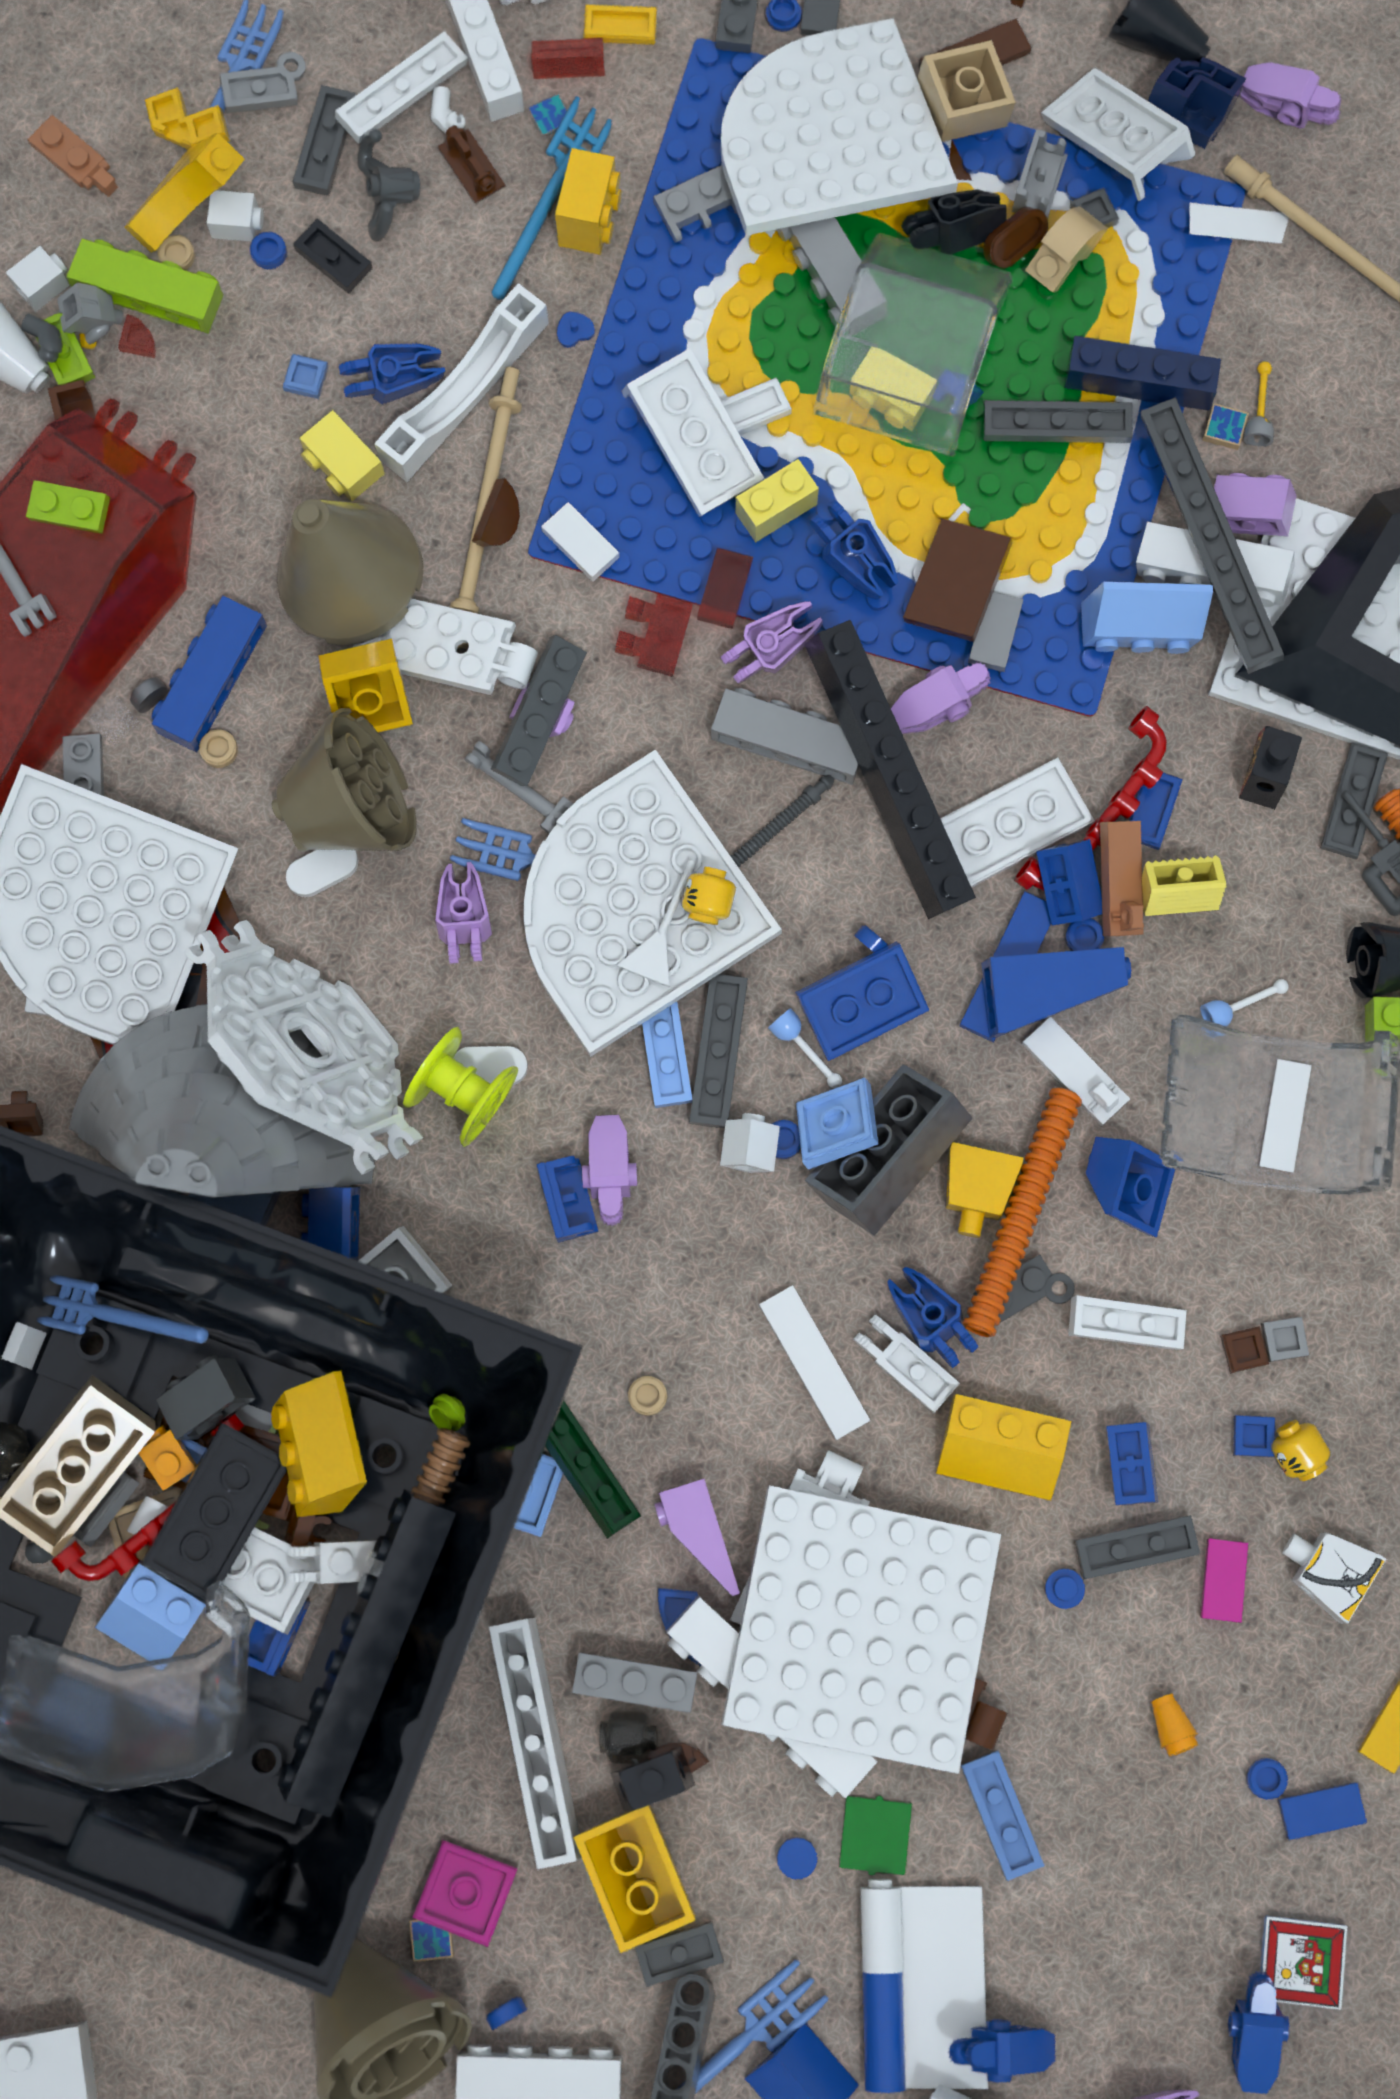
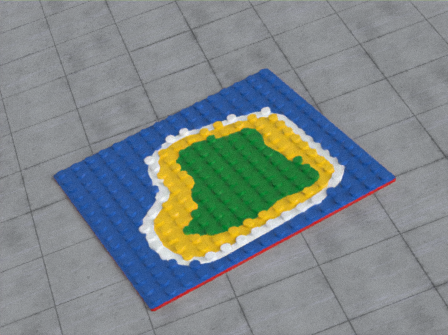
M703 38L697 39L694 42L528 548L530 557L582 572L542 532L541 528L545 522L569 502L619 552L620 558L599 576L600 578L751 621H756L790 605L811 602L812 608L796 619L792 627L801 629L821 617L823 623L817 632L819 633L851 619L867 654L927 671H932L940 666H952L955 672H958L968 665L972 666L968 661L973 642L905 623L903 616L941 519L948 520L964 503L971 509L970 513L968 514L963 511L954 522L1011 537L1013 543L994 592L1024 599L1005 671L1001 672L988 668L991 680L986 688L1085 716L1095 715L1114 651L1099 652L1095 650V647L1083 646L1081 603L1103 582H1134L1137 573L1136 560L1147 522L1152 521L1165 473L1141 418L1142 410L1160 403L1064 388L1074 336L1199 355L1232 238L1190 234V203L1242 208L1246 190L1238 184L1160 163L1143 177L1145 198L1139 201L1137 200L1132 181L1070 139L1046 132V142L1049 144L1057 145L1058 140L1063 138L1066 141L1064 153L1068 154L1048 216V231L1063 214L1070 210L1071 201L1101 188L1105 189L1119 216L1118 224L1107 229L1087 259L1077 262L1059 290L1051 292L1025 271L1042 246V242L1007 268H1000L988 263L984 256V243L952 255L940 253L937 246L924 247L919 250L914 248L910 243V236L904 233L901 225H903L902 222L904 218H907V215L910 216L911 214L914 215L917 212L928 210L927 202L930 198L835 217L887 302V318L849 339L842 328L837 330L828 314L829 305L825 299L819 300L816 297L810 284L812 277L807 269L800 270L792 254V251L795 250L789 240L784 242L777 229L746 235L739 215L736 214L732 205L708 215L712 226L707 229L703 228L699 220L680 228L683 240L675 243L654 204L655 195L722 165L720 147L725 109L739 82L749 70L766 57L754 52L744 53L715 49L716 42ZM1008 122L1007 127L953 139L962 158V166L972 178V180H957L956 192L978 189L998 194L1000 196V204L1007 207V219L1015 214V212H1012L1014 199L1036 129ZM942 142L946 154L949 157V147L945 142ZM873 345H876L937 380L936 388L939 384L938 379L946 368H957L984 393L975 404H971L958 416H953L948 412L954 404V397L951 394H948L942 402H937L933 398L914 429L911 430L906 426L898 427L893 425L885 418V414L874 408L866 409L857 404L853 396L850 395L851 379ZM691 348L720 401L777 377L792 409L790 415L740 436L765 479L799 459L819 488L818 504L756 543L736 515V496L701 517L698 516L630 396L625 398L622 390L628 383ZM985 400L1132 402L1133 438L1131 443L984 441ZM1180 406V409L1183 413L1184 407ZM833 500L838 501L854 521L857 519L870 520L893 560L898 577V584L890 588L872 571L873 578L884 593L877 600L855 589L822 559V550L826 544L810 524V519L818 514L827 522L836 535L842 532V527L831 516L827 507Z

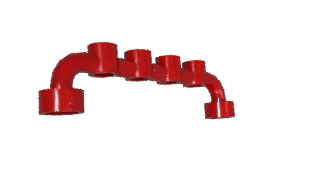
M1148 706L1141 709L1134 717L1128 730L1139 739L1148 735L1151 739L1152 747L1146 757L1135 766L1131 777L1124 786L1111 798L1108 807L1100 818L1095 820L1087 830L1083 840L1090 839L1092 851H1094L1097 845L1101 847L1100 822H1115L1120 815L1125 819L1131 817L1140 805V801L1134 796L1143 785L1151 789L1163 774V771L1157 766L1162 761L1166 752L1167 740L1164 731L1156 723L1159 715ZM1031 857L1021 867L1014 879L1025 890L1034 886L1044 891L1039 863L1034 857Z
M233 1414L223 1422L238 1432L245 1426L236 1414ZM219 1426L210 1433L212 1436L215 1435ZM175 1502L96 1565L85 1564L80 1559L86 1552L77 1540L55 1556L51 1562L60 1573L68 1569L78 1579L88 1582L101 1580L112 1574L115 1570L122 1576L140 1562L135 1554L146 1545L151 1546Z

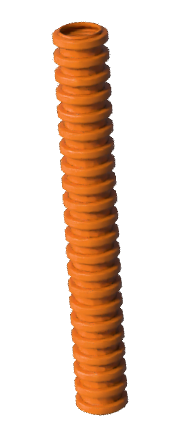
M1052 1088L1049 1091L1051 1099L1045 1102L1047 1110L1041 1112L1043 1120L1037 1123L1039 1131L1033 1134L1035 1142H1031L1028 1147L1031 1153H1027L1024 1157L1027 1163L1021 1166L1020 1170L1023 1174L1017 1176L1016 1181L1018 1185L1012 1189L1014 1196H1011L1008 1200L1010 1207L1005 1208L1004 1211L1006 1218L1000 1221L1002 1229L996 1232L998 1240L992 1242L994 1251L988 1253L987 1257L990 1262H986L983 1266L986 1272L980 1274L979 1280L982 1283L976 1285L975 1292L977 1295L971 1298L973 1307H968L967 1314L969 1317L963 1319V1326L976 1335L993 1337L997 1333L994 1327L1001 1322L998 1316L1005 1311L1003 1303H1007L1009 1300L1007 1292L1013 1290L1011 1281L1017 1279L1015 1270H1019L1022 1266L1019 1260L1023 1259L1026 1255L1023 1249L1029 1247L1030 1241L1027 1238L1033 1236L1034 1230L1032 1226H1036L1038 1223L1036 1215H1040L1042 1212L1040 1204H1044L1046 1201L1044 1194L1050 1190L1048 1183L1054 1180L1052 1172L1058 1169L1056 1161H1060L1062 1158L1060 1150L1066 1148L1064 1140L1070 1137L1068 1129L1074 1126L1072 1118L1077 1117L1078 1110L1076 1108L1082 1105V1099L1068 1089Z

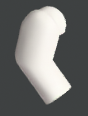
M437 86L433 89L431 121L444 133L454 125H457L459 129H463L466 124L464 116L462 114L457 116L456 111L449 109L450 89Z

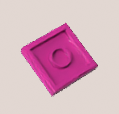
M443 1840L413 1919L488 1948L518 1869Z

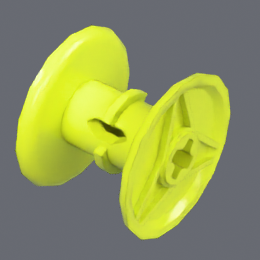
M457 1026L442 1037L421 1064L405 1093L403 1105L406 1108H410L419 1104L431 1090L446 1099L444 1104L451 1107L456 1106L469 1115L460 1134V1142L463 1147H466L479 1136L507 1097L516 1080L518 1067L510 1066L504 1069L491 1084L476 1074L477 1068L472 1065L467 1068L453 1059L462 1040L461 1030Z

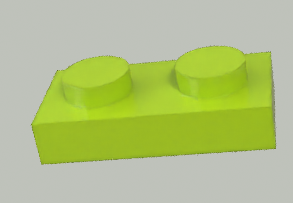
M59 312L44 319V321L54 325L59 330L62 339L63 349L58 354V360L53 363L48 362L58 385L79 380L87 382L96 378L74 332L72 334L63 332L60 318L62 314Z
M34 480L26 517L31 521L102 534L110 497L105 493Z

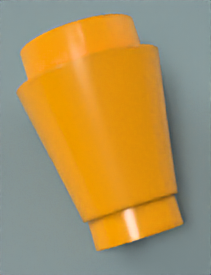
M1173 1693L1151 1701L1161 1749H1166L1169 1757L1198 1746L1195 1738L1198 1733L1179 1703L1175 1700Z

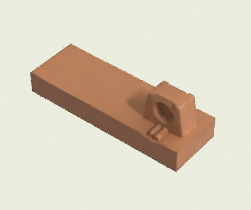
M1141 821L1100 822L1103 936L1144 935Z

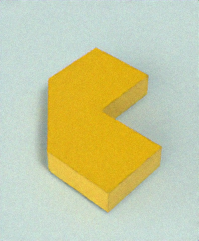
M178 87L145 99L151 128L158 137L186 149L216 133H219L227 142L230 141L223 111L219 105L187 116L183 96Z

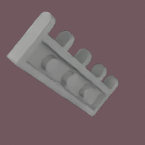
M722 165L654 196V204L675 243L683 240L680 228L699 220L703 228L707 229L712 226L708 215L732 205L734 211L738 214Z

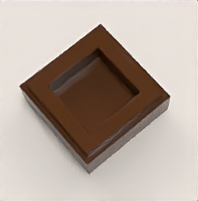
M1260 1326L1220 1336L1230 1374L1270 1364Z

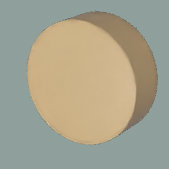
M169 236L158 247L157 253L160 263L171 261L186 271L195 260V251L192 243L184 236Z
M216 729L203 736L200 741L199 751L201 757L209 766L223 768L230 765L236 759L238 746L234 737L229 732Z
M643 1376L635 1380L630 1386L628 1400L634 1411L644 1416H651L659 1413L664 1408L667 1401V1391L659 1379L652 1376Z

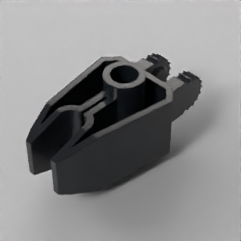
M978 189L931 197L927 202L928 210L917 212L910 216L907 215L901 226L904 233L910 236L909 240L914 248L919 250L924 247L937 246L940 253L952 255L984 243L988 235L1007 220V207L1000 204V196L995 193Z

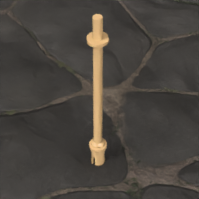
M1238 154L1229 162L1223 174L1229 176L1247 190L1249 198L1252 200L1255 198L1265 199L1400 303V283L1272 186L1270 174L1266 171L1263 173L1259 172Z
M514 367L505 368L500 396H494L489 400V406L497 412L460 594L449 606L477 614L479 613V607L474 602V595L484 547L472 542L495 481L499 476L511 414L521 412L522 408L521 403L514 400L520 372ZM462 643L457 648L466 649L469 647V644Z

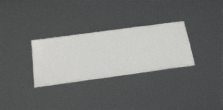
M1190 203V234L1282 243L1288 222V217L1282 212Z
M1277 1059L1259 1166L1294 1173L1312 1065Z

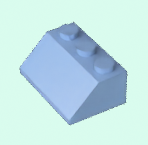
M1103 582L1081 603L1083 646L1095 647V650L1099 652L1115 651L1118 647H1131V651L1135 653L1151 652L1154 648H1167V652L1172 654L1189 652L1190 648L1203 638L1213 595V585Z

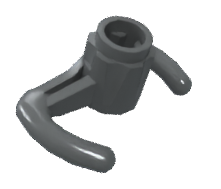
M371 129L365 133L357 155L358 168L367 176L368 196H373L375 202L374 212L368 224L370 238L374 241H380L388 233L396 204H411L412 201H417L420 195V177L417 171H412L411 168L389 167L372 157L375 143L382 139V133L378 129Z

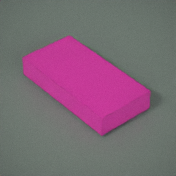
M1207 1539L1200 1618L1242 1623L1248 1543Z

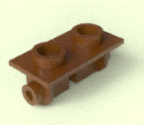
M457 125L447 129L445 132L447 136L446 141L437 147L475 204L506 186L469 129H459Z

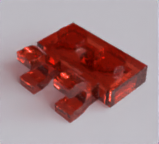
M657 594L655 604L630 596L625 618L641 623L649 622L645 639L620 631L615 653L631 657L639 656L638 668L673 677L693 604Z

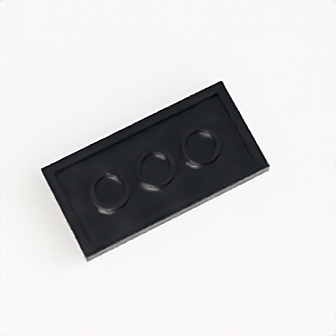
M221 1423L140 1564L212 1603L287 1471V1468L283 1467L280 1462L279 1454Z

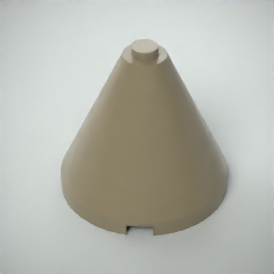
M309 499L300 503L292 515L277 571L279 598L293 622L307 635L312 634L325 639L329 644L335 645L363 643L386 633L396 626L409 610L406 606L413 597L414 592H420L422 585L423 557L418 542L410 529L392 512L364 503Z
M356 1938L334 1996L330 1998L314 1991L317 2095L319 2099H405L433 2080L448 2066L443 2056L454 2044L458 2051L463 2049L469 2039L472 2028L469 2016L459 2001Z

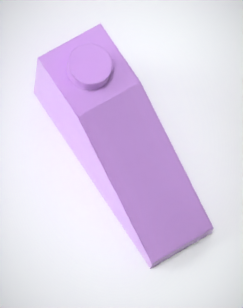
M701 1479L660 1492L661 1502L654 1504L660 1525L665 1526L669 1524L671 1533L731 1596L740 1594L705 1480Z

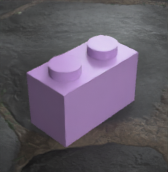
M1232 473L1229 476L1217 475L1214 489L1233 533L1274 536L1289 535L1296 501V493L1290 479L1280 475H1268L1265 478L1249 477L1243 473Z

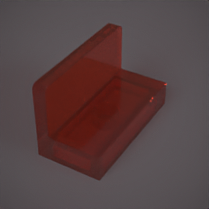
M603 38L532 41L531 58L534 79L605 76Z

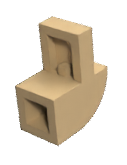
M1081 206L1071 208L1056 221L1041 240L1042 246L1025 271L1051 292L1058 291L1077 262L1089 257L1108 228Z

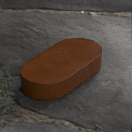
M1032 207L1021 208L992 231L986 238L983 248L984 256L988 263L1000 268L1010 267L1038 245L1048 231V219L1045 213Z

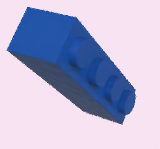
M222 596L218 605L214 604L209 609L205 618L206 627L200 637L196 636L191 641L187 651V656H189L182 669L178 668L174 672L170 680L169 687L171 689L167 697L156 704L152 713V725L159 735L196 753L199 750L201 739L209 732L267 627L262 614L225 596Z

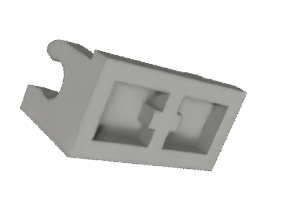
M1036 129L1016 191L1012 212L1016 213L1021 208L1032 207L1043 211L1048 219L1068 155L1064 153L1066 141L1063 138L1058 140L1057 145L1049 144L1046 142V131Z

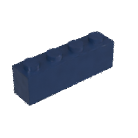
M1074 336L1064 388L1163 403L1176 397L1179 406L1210 411L1217 392L1221 359Z

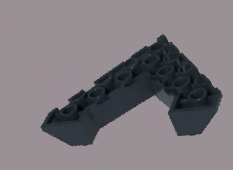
M1400 488L1376 493L1371 497L1272 626L1284 653V660L1249 674L1243 664L1234 676L1243 681L1249 682L1250 680L1270 689L1269 692L1298 705L1303 703L1315 709V712L1372 737L1376 735L1395 743L1394 746L1400 748V663L1355 639L1352 635L1393 565L1400 563Z

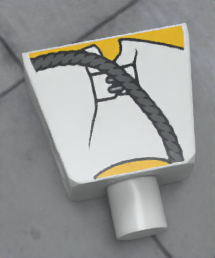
M1294 1533L1282 1551V1554L1301 1565L1292 1581L1340 1624L1349 1623L1386 1561V1558L1329 1533L1319 1534L1313 1545Z

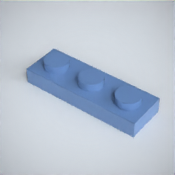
M996 1750L960 1765L1006 1881L1044 1867L999 1751Z

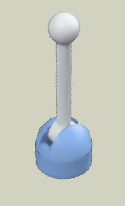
M1278 979L1272 987L1229 1005L1221 1000H1213L1200 1006V1013L1209 1031L1215 1033L1226 1028L1231 1023L1234 1011L1272 994H1284L1288 991L1289 985L1286 980Z
M791 1008L768 1027L778 1039L785 1041L794 1040L827 1077V1083L831 1088L835 1089L841 1086L842 1077L839 1074L832 1073L799 1035L801 1031L800 1018Z

